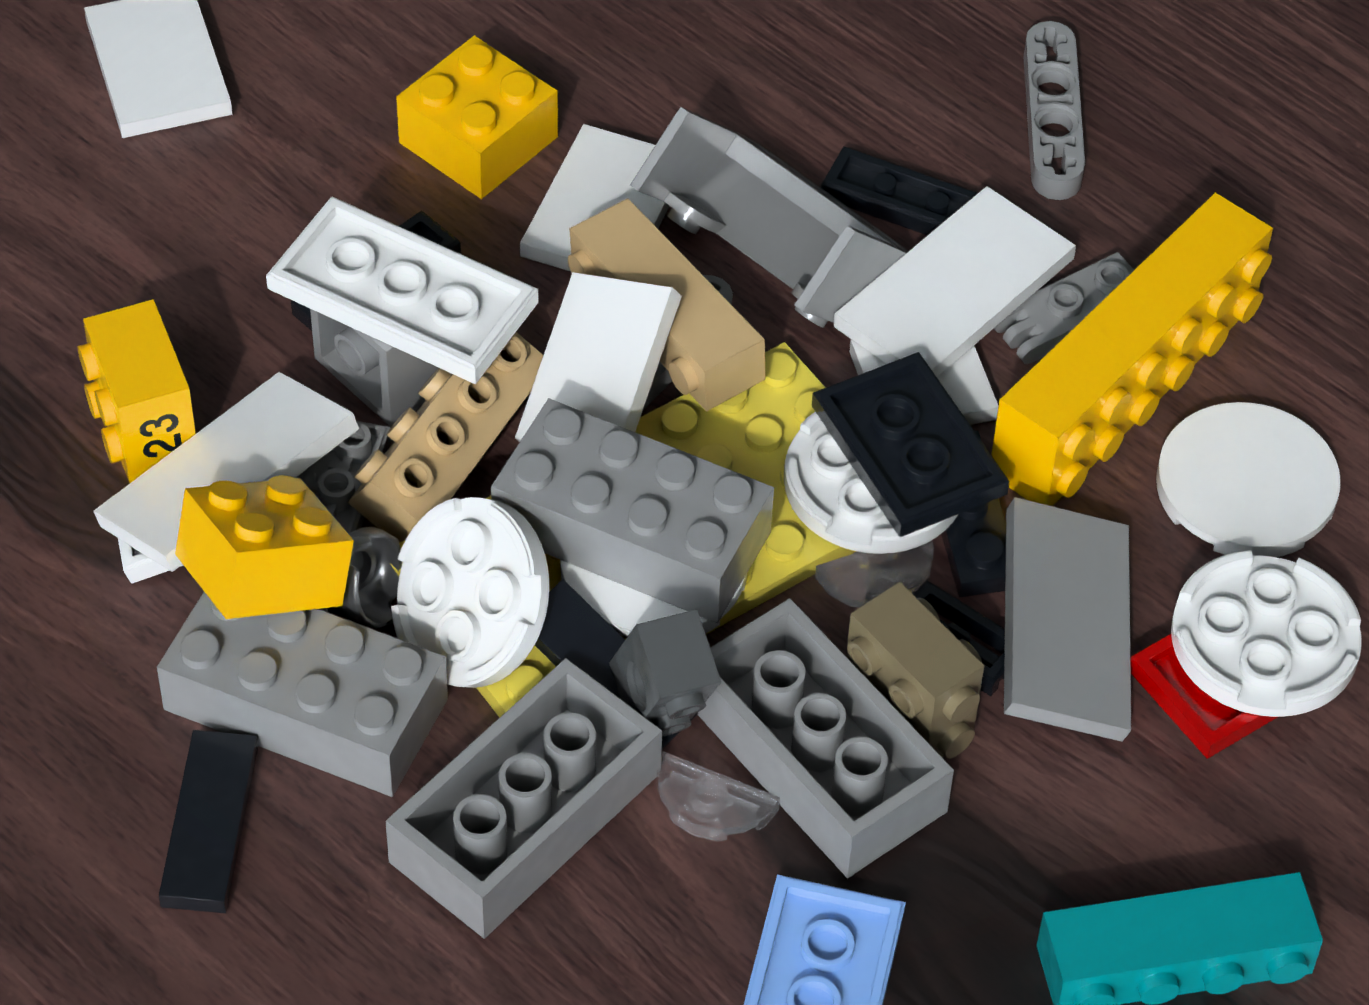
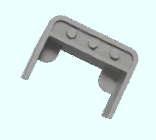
M683 107L679 108L630 184L637 191L664 201L672 207L667 216L679 226L693 234H697L700 227L718 234L793 289L791 293L798 299L794 304L796 306L794 309L822 328L825 327L828 321L834 323V314L909 251L758 143Z

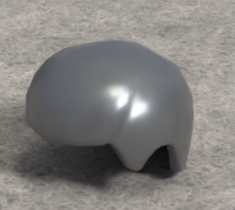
M375 527L359 528L349 533L354 543L343 605L332 608L353 622L377 629L393 624L390 605L395 597H397L399 576L390 564L398 571L401 569L402 561L397 559L401 548L396 537Z

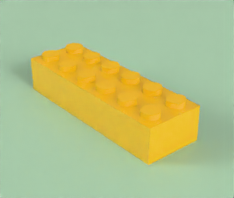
M1215 192L1000 398L991 455L1010 481L1009 488L1026 500L1053 506L1063 495L1067 498L1072 497L1085 481L1088 470L1099 459L1103 462L1108 461L1120 447L1124 434L1134 424L1143 426L1154 414L1160 399L1170 389L1175 392L1181 389L1191 376L1195 364L1204 355L1208 357L1215 355L1224 344L1229 330L1238 321L1242 323L1248 322L1256 313L1263 299V294L1259 292L1261 279L1272 261V255L1268 253L1273 227Z

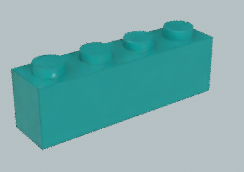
M1300 872L1043 912L1036 946L1053 1005H1121L1139 1001L1148 1005H1157L1168 1002L1177 995L1207 991L1210 994H1225L1236 990L1241 985L1270 980L1275 984L1295 982L1305 975L1313 973L1323 938Z

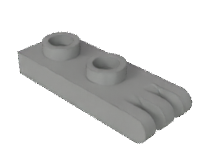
M1116 252L1036 291L999 323L994 330L997 333L1005 332L1003 340L1010 348H1018L1016 354L1024 364L1037 361L1052 350L1134 269Z

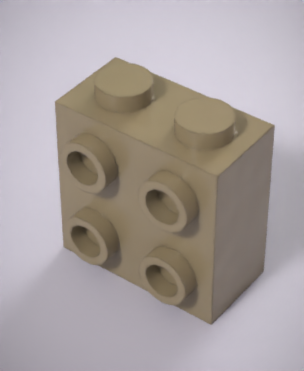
M901 582L896 583L852 612L850 615L846 657L942 758L945 756L951 759L962 753L972 742L975 735L974 728L984 665L975 648L963 639L958 640L940 622L931 604L923 598H916Z

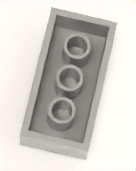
M550 398L547 399L491 486V500L505 503L522 514L535 530L544 553L683 610L691 611L697 609L699 616L718 623L771 533L773 486Z
M205 592L201 595L157 666L164 710L223 733L257 736L258 746L390 797H393L448 700L446 656L319 609L225 619Z
M790 598L710 647L721 684L705 702L706 707L699 711L697 715L847 879L948 812L954 769Z
M565 658L386 820L389 863L485 939L661 773L662 730Z

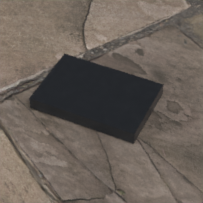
M919 352L813 393L812 408L899 537L1008 494L1010 481Z

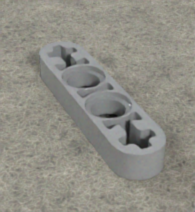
M1045 21L1033 25L1028 30L1024 50L1031 181L1034 189L1040 195L1048 199L1064 200L1075 196L1081 189L1085 166L1076 38L1068 26L1059 22ZM1046 46L1053 47V51L1056 53L1055 61L1046 62ZM1052 82L1063 86L1067 91L1060 95H1050L1042 92L1038 86ZM1055 123L1066 127L1070 132L1064 136L1056 137L1048 135L1041 127L1046 124ZM1062 157V175L1055 174L1054 168L1051 167L1053 158Z

